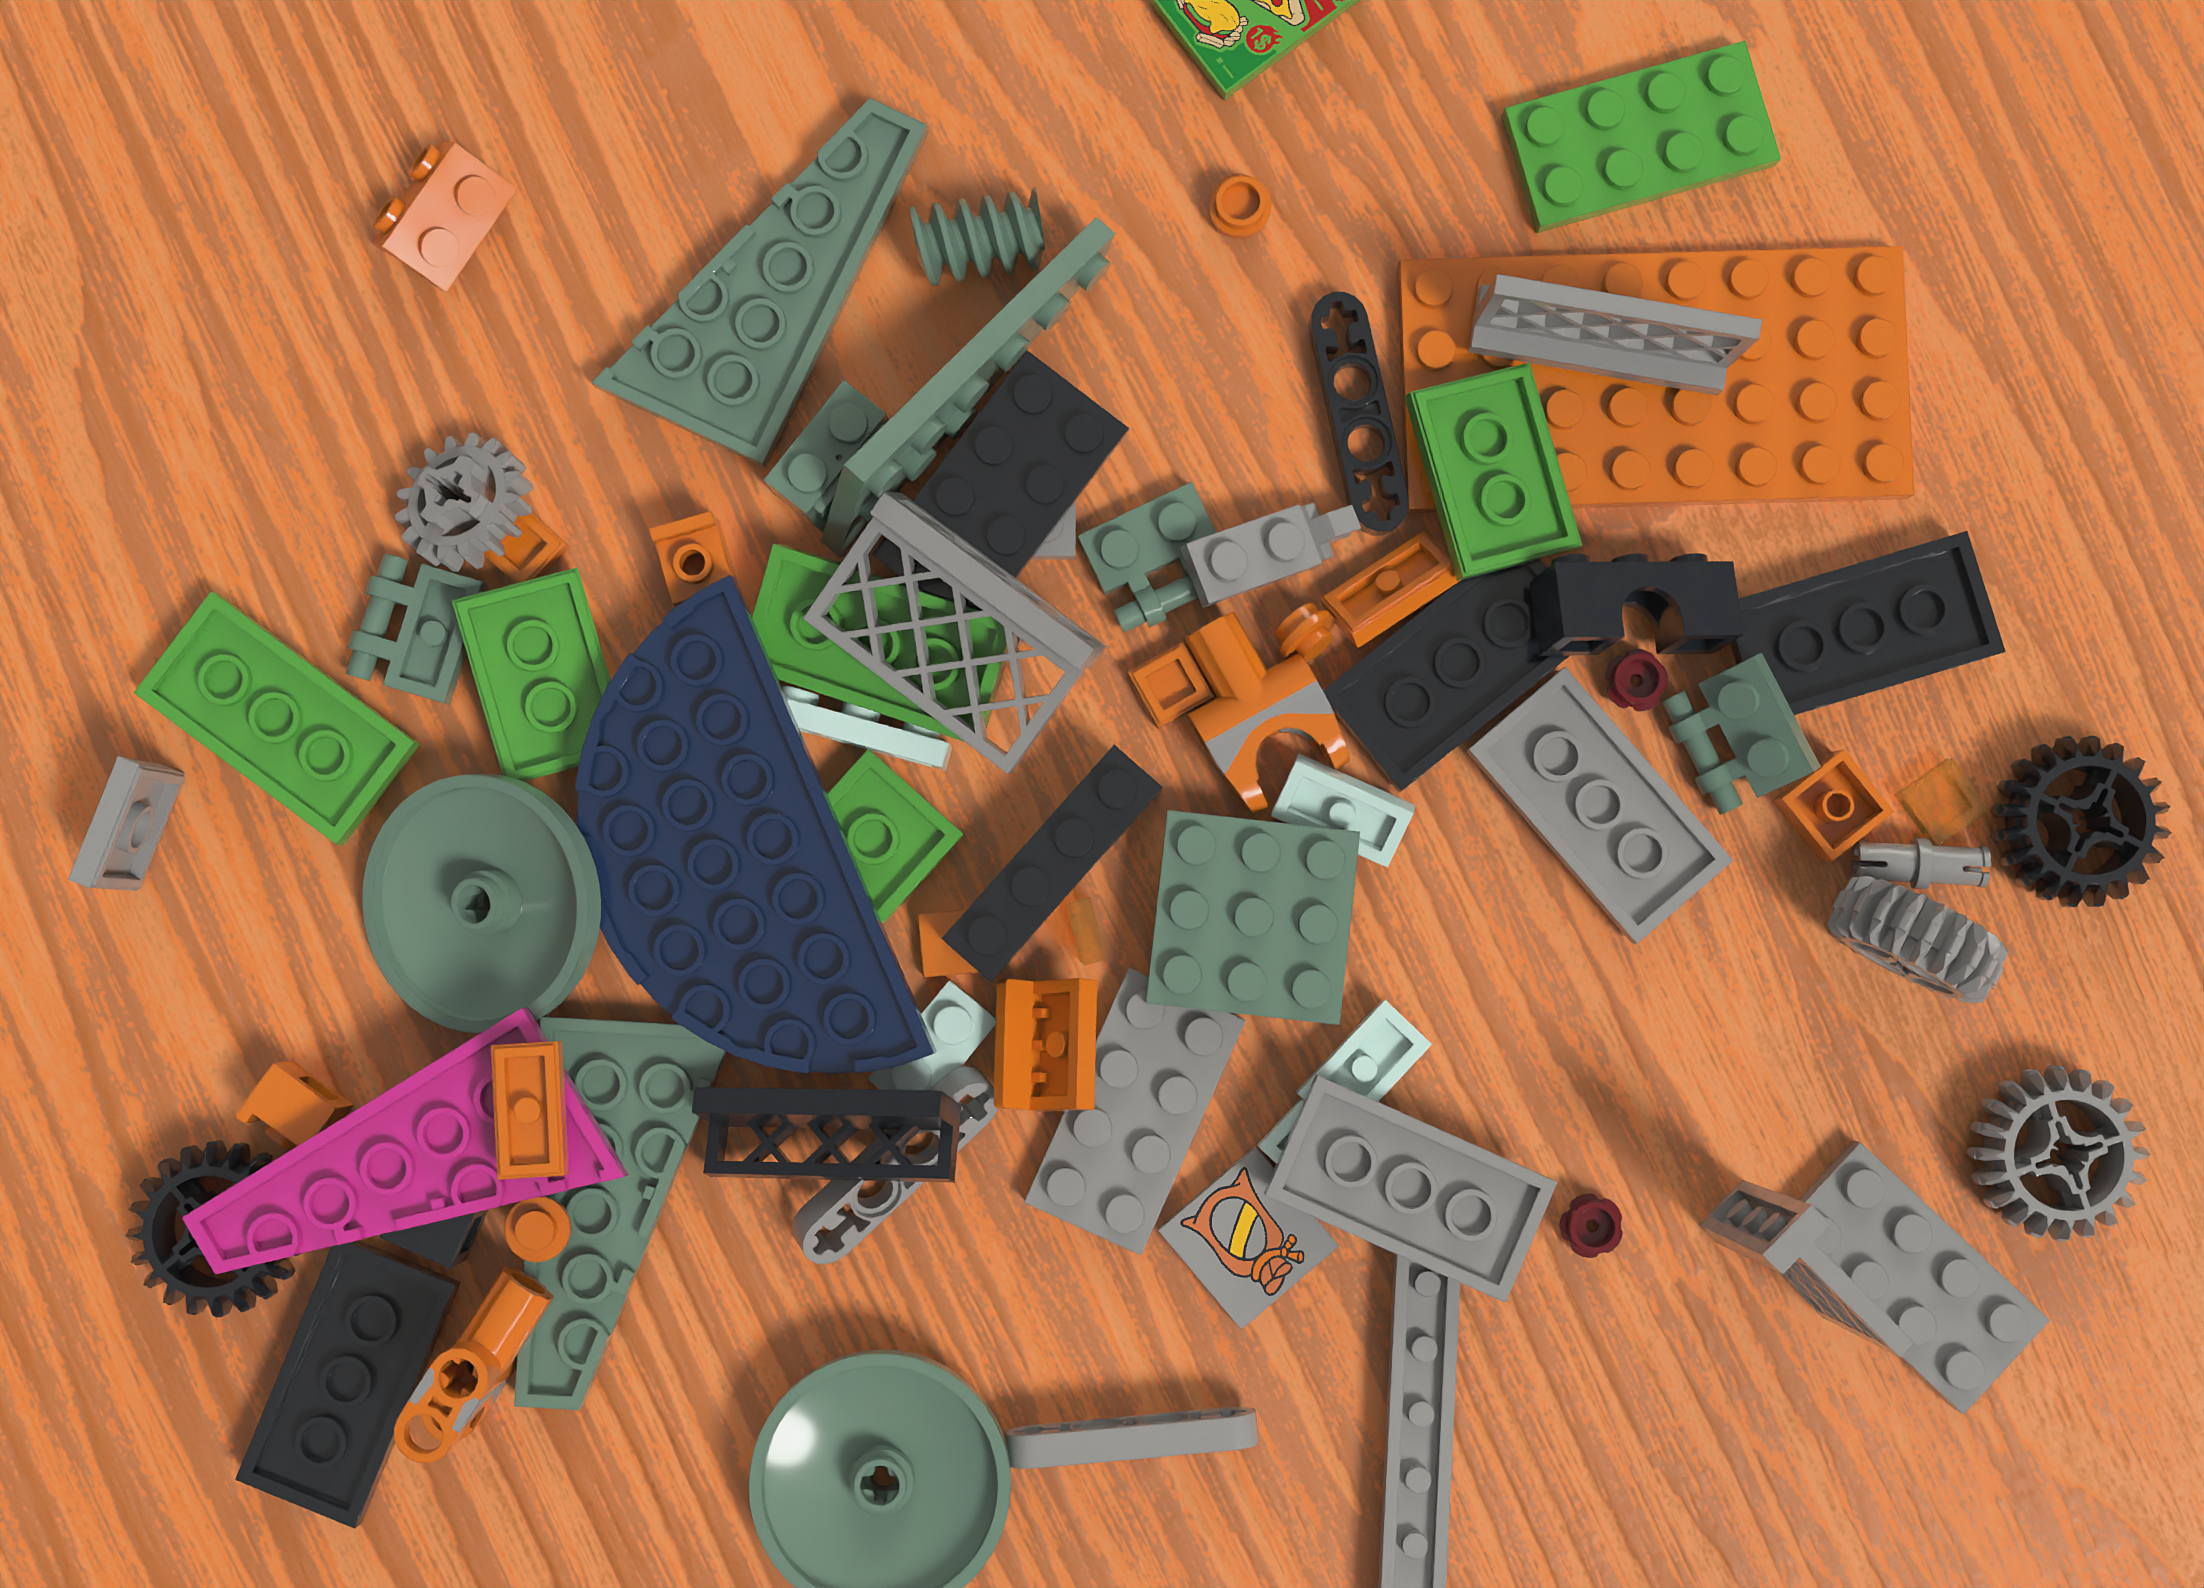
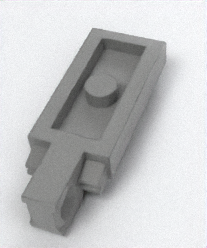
M1314 503L1302 507L1298 504L1191 541L1183 545L1180 550L1203 608L1316 568L1322 564V561L1334 556L1330 546L1331 542L1350 536L1352 532L1360 530L1361 526L1353 505L1319 516Z

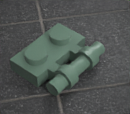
M1190 482L1078 535V541L1105 596L1128 585L1134 601L1113 610L1123 633L1144 623L1149 628L1167 620L1165 613L1195 599H1198L1200 602L1180 548L1186 543L1215 534L1216 531L1193 483ZM1179 561L1185 576L1154 591L1146 576Z
M383 553L377 575L369 576L364 594L370 597L359 631L352 629L347 648L353 651L345 674L370 681L377 658L390 661L383 685L450 705L467 653L452 600L486 592L488 585L482 581L422 563L414 588L403 585L401 583L408 560ZM395 604L407 607L397 642L384 639Z
M1762 652L1699 683L1698 685L1709 707L1697 713L1685 690L1662 701L1673 723L1667 727L1676 744L1683 743L1699 774L1694 777V780L1701 794L1709 793L1720 815L1743 804L1732 781L1744 775L1758 798L1813 773L1821 767ZM1717 724L1720 725L1736 756L1724 763L1721 762L1705 731Z

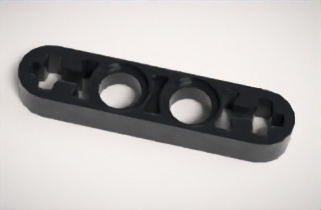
M1332 292L1323 296L1315 304L1309 320L1310 339L1348 506L1353 505L1362 532L1372 536H1384L1393 532L1405 519L1409 509V496L1367 312L1363 303L1354 295L1346 292ZM1330 309H1339L1342 318H1353L1355 323L1348 326L1345 336L1348 351L1361 346L1363 354L1346 353L1332 361L1328 360L1327 353L1337 354L1339 349L1335 330L1332 328L1323 329L1321 325L1328 320ZM1352 367L1361 370L1369 380L1368 393L1358 400L1342 398L1334 387V377L1340 370ZM1360 428L1374 430L1382 439V454L1372 461L1356 459L1348 448L1349 435ZM1384 467H1388L1391 476H1380L1378 480L1379 489L1383 499H1394L1396 506L1387 513V521L1379 522L1375 512L1365 513L1362 505L1369 502L1372 496L1369 478L1357 484L1354 474L1371 475L1382 470Z

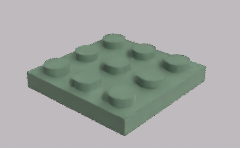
M1167 810L1146 1003L1340 1025L1360 832Z

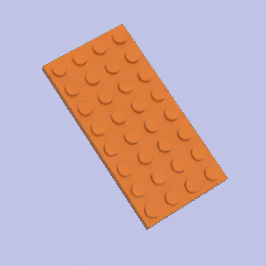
M1903 246L1400 259L1398 263L1405 483L1409 496V509L1407 513L1437 512L1404 397L1412 391L1526 363L1468 352L1478 290L1481 284L1490 286L1497 274L1762 319L1759 340L1727 368L1724 390L1719 395L1530 363L1572 509L1902 500L1914 496Z

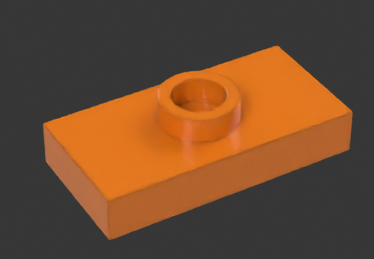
M1423 530L1321 597L1320 601L1324 610H1328L1335 618V624L1359 648L1459 581L1456 580L1450 556Z
M547 1041L491 1045L497 1180L565 1176L569 1174L563 1042Z

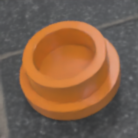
M1245 174L1231 175L1222 179L1212 190L1208 205L1209 216L1214 226L1224 235L1232 238L1251 237L1261 231L1268 222L1271 213V197L1267 188L1258 179Z
M1313 603L1301 606L1291 613L1275 632L1276 639L1282 644L1280 653L1285 659L1296 653H1299L1305 661L1313 659L1325 650L1333 640L1330 630L1335 623V618L1328 610L1320 611Z
M547 1196L520 1201L511 1209L505 1222V1237L510 1249L520 1258L530 1262H543L554 1258L564 1250L571 1237L572 1224L567 1210L560 1202Z

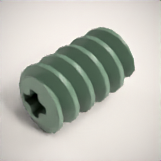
M1035 187L1032 188L1029 205L1025 208L1015 191H1007L1003 211H998L989 194L982 195L978 215H973L964 198L957 199L953 219H948L939 202L932 203L927 223H923L915 207L910 206L919 267L923 269L932 286L939 285L943 266L948 265L957 282L964 281L968 262L973 261L982 278L989 277L993 258L997 257L1007 274L1014 273L1018 254L1024 255L1032 271L1038 270L1040 267L1045 245Z

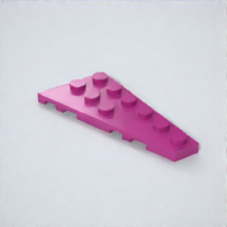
M525 1007L183 1216L182 1219L214 1273L219 1274L380 1234L480 1212L527 1199L547 1196L594 1183L614 1180L629 1174L564 1068L569 1174L565 1176L497 1180L491 1045L548 1041L528 1007Z

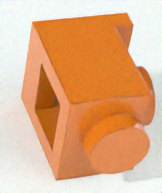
M712 511L649 528L652 541L657 549L671 602L675 607L698 591L729 575L736 579L720 520ZM693 554L703 555L705 559L704 569L697 575L686 574L683 568L685 559Z
M291 1060L273 1063L234 1117L244 1124L264 1121L268 1124L264 1130L266 1135L280 1146L291 1151L344 1118L354 1104Z

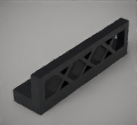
M695 1087L692 1113L709 1122L703 1173L710 1177L955 1183L961 1105L943 1091ZM728 1127H750L762 1143L743 1161H725ZM763 1127H775L777 1129L769 1136ZM798 1128H810L823 1144L803 1163L791 1162L779 1146ZM823 1128L838 1130L830 1137ZM859 1129H872L884 1146L866 1163L852 1164L839 1147ZM884 1129L900 1131L890 1138ZM920 1130H940L937 1165H913L901 1151V1148ZM772 1154L778 1162L763 1161ZM833 1155L839 1163L823 1162ZM894 1156L901 1165L885 1163Z

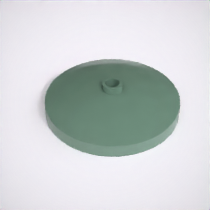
M469 774L440 779L422 787L400 803L381 827L368 856L362 888V909L367 939L373 956L387 982L399 997L416 1012L436 1024L462 1032L482 1033L525 1007H528L534 1019L537 1020L555 1009L570 995L588 968L596 947L601 921V893L597 870L590 849L574 821L561 806L541 790L518 779L497 774Z
M886 1349L865 1350L835 1358L818 1366L795 1383L777 1403L759 1434L753 1451L749 1474V1502L757 1535L774 1566L795 1588H964L979 1573L992 1555L1006 1523L1012 1484L1008 1447L1002 1429L986 1401L963 1377L943 1364L915 1353ZM877 1466L888 1467L889 1475L896 1477V1480L887 1486L878 1484L873 1478L875 1468Z

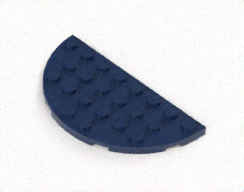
M729 575L698 591L672 609L663 618L664 621L647 636L636 651L628 654L606 687L592 717L581 751L575 791H578L577 827L590 849L600 884V929L609 947L628 975L637 985L641 984L649 995L672 1015L671 1018L704 1041L735 1056L768 1067L799 1073L838 1074L872 1072L904 1065L935 1054L937 1050L735 577Z

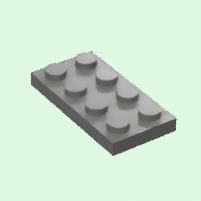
M1566 667L1560 669L1466 750L1468 755L1632 944L1639 943L1733 861Z
M1128 968L1096 1040L1094 1110L1064 1111L1024 1203L1136 1254L1142 1255L1246 1020L1228 1012L1146 1003L1148 976Z
M1316 1074L1264 1194L1267 1197L1506 1303L1558 1182Z
M1852 1141L1799 1199L1802 1202L1811 1204L1831 1224L1815 1243L1915 1342L1900 1359L1954 1410L1963 1415L2050 1321L1861 1142Z

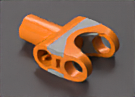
M1230 612L1217 618L1185 638L1188 647L1217 696L1214 700L1188 713L1187 718L1215 770L1251 815L1254 816L1268 808L1264 795L1256 782L1259 776L1255 764L1257 750L1260 744L1269 736L1278 733H1293L1306 739L1314 749L1319 748L1328 764L1335 770L1349 763L1347 747L1330 702L1310 667L1299 653L1266 669L1235 612Z
M503 1267L455 1344L442 1352L433 1361L400 1413L394 1427V1440L399 1451L404 1456L417 1463L434 1462L441 1459L457 1441L467 1437L477 1428L515 1371L517 1355L553 1300V1294L545 1285L523 1271L512 1267ZM421 1415L425 1429L434 1438L441 1440L437 1448L423 1449L412 1441L409 1434V1426L414 1416Z

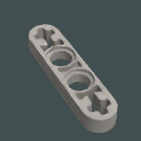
M964 1066L954 1069L929 1089L943 1091L961 1105L957 1152L993 1119L998 1110L993 1103L994 1087L985 1075L975 1067ZM969 1094L973 1097V1100L965 1105L960 1100ZM887 1129L885 1130V1132L890 1136V1138L895 1136L900 1131ZM920 1130L917 1133H933L931 1143L920 1153H905L909 1141L901 1148V1151L913 1165H937L940 1130ZM877 1137L851 1163H866L884 1146L883 1142ZM894 1156L885 1163L901 1165ZM831 1180L795 1215L792 1223V1235L808 1260L816 1264H829L838 1261L847 1255L925 1182L885 1181L884 1187L874 1196L859 1198L857 1197L859 1188L865 1181ZM846 1203H848L851 1209L853 1210V1212L850 1215H848L845 1209L843 1208V1206ZM822 1227L831 1230L826 1235L817 1232Z
M1224 1407L1035 1424L1012 1428L1005 1432L1011 1467L1019 1469L1232 1451L1250 1448L1259 1443L1256 1410L1249 1407Z

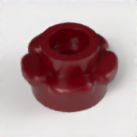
M1632 649L1624 657L1616 656L1608 664L1605 672V678L1609 681L1607 694L1611 701L1620 708L1633 707L1637 712L1649 710L1657 705L1660 700L1659 695L1666 690L1668 685V675L1665 667L1652 653L1643 649ZM1632 675H1638L1641 678V684L1638 687L1630 683Z
M1582 1194L1574 1198L1570 1202L1569 1211L1564 1212L1560 1218L1559 1227L1562 1237L1570 1241L1572 1251L1582 1257L1594 1258L1600 1253L1613 1251L1619 1245L1623 1234L1621 1230L1622 1214L1618 1206L1607 1198L1600 1200L1594 1194ZM1591 1219L1597 1222V1228L1592 1232L1586 1229V1223Z

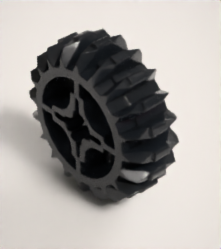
M2071 736L2057 738L2053 749L2047 744L2036 745L2031 749L2032 762L2026 759H2019L2012 763L2011 769L2018 781L2002 780L1996 786L1999 792L2009 799L2008 804L1993 805L1989 810L1991 815L1996 818H2005V828L1992 831L1990 838L1996 842L2008 841L2011 848L2000 856L1999 862L2004 866L2021 863L2022 866L2016 873L2014 882L2019 886H2029L2037 881L2035 897L2040 900H2052L2058 894L2059 903L2062 907H2077L2081 900L2088 907H2100L2104 905L2106 895L2113 900L2124 899L2130 895L2128 882L2138 885L2144 884L2150 879L2142 863L2156 864L2165 858L2157 848L2152 846V841L2166 839L2172 833L2168 828L2156 825L2155 815L2168 812L2171 806L2166 802H2152L2150 796L2151 793L2160 787L2162 781H2159L2157 778L2140 780L2139 775L2143 771L2146 761L2136 757L2123 762V745L2112 743L2102 749L2100 739L2096 736L2083 737L2078 745ZM2068 770L2087 774L2083 785L2075 786L2068 798L2063 795L2051 797L2044 793L2055 778ZM2113 797L2119 807L2121 823L2116 820L2112 813L2111 804ZM2081 810L2084 816L2078 820L2086 819V829L2092 832L2077 833L2074 828L2080 824H2073V815L2068 812ZM2037 819L2044 824L2048 832L2046 848L2039 837ZM2091 846L2096 848L2109 847L2114 850L2113 854L2103 865L2090 873L2080 874L2071 871L2076 860L2085 858Z
M222 1140L207 1142L203 1152L196 1145L181 1149L180 1162L174 1158H167L157 1165L161 1178H146L139 1185L150 1200L132 1203L128 1210L136 1217L144 1219L142 1226L129 1229L125 1236L133 1241L143 1240L145 1250L133 1255L130 1262L136 1266L150 1262L153 1271L146 1276L144 1286L152 1288L164 1282L168 1284L163 1295V1303L172 1305L178 1303L186 1296L185 1306L187 1314L197 1315L202 1313L208 1305L214 1317H223L230 1313L233 1305L240 1312L254 1308L256 1306V1295L265 1300L273 1297L278 1293L275 1278L286 1280L294 1275L296 1270L287 1258L236 1269L234 1271L239 1276L237 1279H219L208 1276L191 1265L194 1260L204 1257V1254L186 1224L183 1237L178 1243L175 1235L177 1210L183 1217L218 1196L214 1190L206 1192L198 1180L205 1176H216L237 1184L271 1163L273 1155L268 1152L260 1153L250 1161L249 1144L244 1142L234 1144L229 1151H227Z

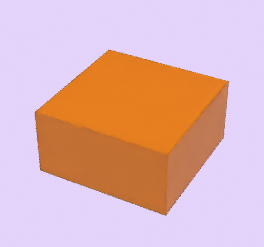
M1844 749L1832 752L1819 763L1821 766L1819 769L1798 779L1772 800L1821 862L1834 861L1895 812Z

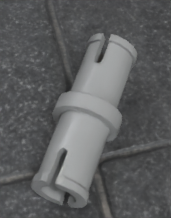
M1915 838L1911 844L1876 843L1859 840L1853 846L1852 854L1859 856V860H1862H1852L1853 877L1871 876L1877 880L1909 882L1912 889H1928L1930 883L1974 885L1985 888L1989 883L1990 873L1982 872L1981 868L1991 867V854L1988 847L1934 846L1930 839Z

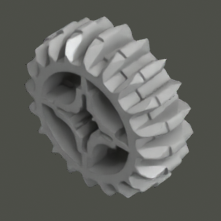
M1871 876L1852 877L1844 891L1840 890L1832 906L1833 913L1828 921V928L1833 937L1837 938L1841 944L1853 949V952L1862 955L1871 962L1907 979L1911 983L1923 986L1931 992H1938L1950 999L1955 998L1963 1003L1984 1002L1989 991L1995 989L2003 973L2004 967L2002 966L2008 951L1996 935L1987 932L1984 926L1967 919L1966 915L1957 913L1946 907L1945 904L1935 902L1923 894L1910 891L1902 885L1897 886L1884 879L1877 880Z
M2049 1065L2043 1076L2035 1069L2023 1070L2020 1077L2021 1086L2009 1080L1999 1083V1091L2004 1102L1985 1098L1980 1103L1984 1111L1992 1116L1989 1123L1973 1121L1969 1125L1971 1131L1975 1134L1984 1135L1983 1146L1974 1145L1966 1150L1968 1157L1984 1161L1985 1166L1977 1169L1970 1177L1976 1184L1992 1185L1983 1198L1985 1204L1992 1208L2004 1206L2001 1216L2003 1222L2014 1227L2023 1223L2025 1233L2037 1238H2041L2048 1230L2052 1239L2067 1241L2070 1238L2072 1229L2077 1235L2088 1238L2095 1236V1220L2107 1226L2118 1224L2112 1205L2117 1204L2126 1208L2136 1205L2132 1195L2125 1191L2128 1183L2142 1185L2147 1181L2145 1175L2141 1172L2133 1171L2134 1160H2144L2151 1155L2146 1148L2133 1146L2132 1139L2139 1136L2146 1129L2142 1123L2123 1121L2131 1111L2133 1104L2124 1098L2111 1100L2115 1086L2105 1080H2097L2092 1084L2090 1072L2083 1069H2073L2067 1075L2063 1066ZM2066 1100L2077 1106L2087 1115L2095 1130L2089 1132L2082 1130L2073 1131L2066 1116L2058 1114L2054 1102ZM2026 1121L2028 1128L2027 1139L2020 1148L2014 1151L2017 1135ZM2055 1141L2072 1144L2065 1147L2064 1157L2057 1156L2061 1160L2060 1164L2043 1161L2050 1158L2051 1149L2058 1150L2053 1145ZM2099 1157L2096 1173L2089 1183V1166L2094 1159ZM2025 1174L2033 1176L2043 1175L2049 1189L2057 1190L2061 1203L2045 1205L2039 1202L2026 1190L2019 1176Z

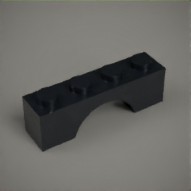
M1114 744L941 939L992 983L1068 894L1159 795L1163 787Z

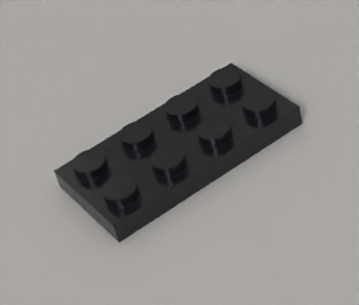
M1027 350L914 498L913 502L1017 579L1127 435L1129 427ZM885 537L872 555L899 576H905L900 548ZM914 559L916 574L931 572ZM941 578L918 581L919 589L954 600L952 587ZM965 597L966 604L978 607Z
M1967 531L1739 598L1744 635L1730 643L1737 664L1762 652L1794 715L2006 652Z
M1540 559L1462 579L1323 690L1335 715L1398 792L1403 791L1569 657L1539 656L1530 582L1547 569Z
M359 1240L331 1246L235 1480L354 1529L363 1522L395 1444L394 1427L396 1421L420 1383L461 1282Z

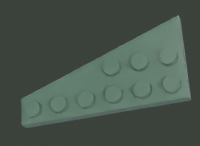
M869 98L817 151L818 156L791 184L787 182L771 198L772 203L750 226L746 224L677 294L678 299L651 327L647 325L631 341L633 345L610 369L606 367L591 382L593 386L766 468L928 134L927 124Z
M1097 217L1088 224L843 465L821 542L838 557L842 556L871 521L873 516L870 514V511L884 492H899L909 479L911 481L916 480L932 463L937 455L935 450L948 436L953 440L957 439L970 426L978 414V410L974 408L975 405L1000 377L1020 360L1042 330H1050L1062 318L1071 304L1069 300L1081 287L1085 291H1089L1102 278L1111 264L1105 256L1115 236V233Z
M552 1016L540 1018V1029L547 1040L563 1042L564 1068L629 1175L547 1195V1197L557 1200L565 1207L571 1219L572 1231L567 1246L554 1258L543 1262L524 1260L523 1272L545 1285L553 1294V1300L517 1355L515 1407L579 1410L585 1404L700 1119L699 1116L692 1113L695 1087L713 1086L727 1052L704 1041L680 1024Z

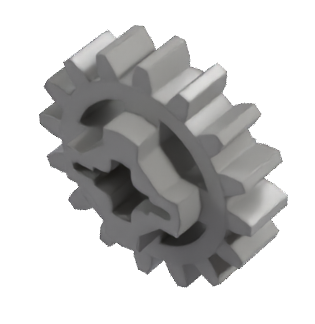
M469 433L464 446L453 436L446 437L445 452L439 455L432 449L427 448L424 451V456L428 464L423 469L409 467L407 470L408 475L414 480L412 488L400 489L397 492V497L408 505L407 508L395 514L396 521L407 529L401 536L403 540L417 550L416 553L432 565L437 567L440 563H443L454 572H459L464 559L476 569L483 567L484 552L491 550L499 557L504 555L505 549L501 540L506 535L519 538L523 532L514 522L517 516L529 515L532 512V507L521 499V496L533 490V484L522 475L527 468L525 464L497 439L492 437L486 442L478 434Z

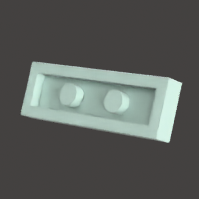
M782 686L801 732L946 771L952 746L948 742L939 740L940 733L904 722L902 730L879 724L880 713L847 702L843 703L841 713L817 706L819 695L790 686Z

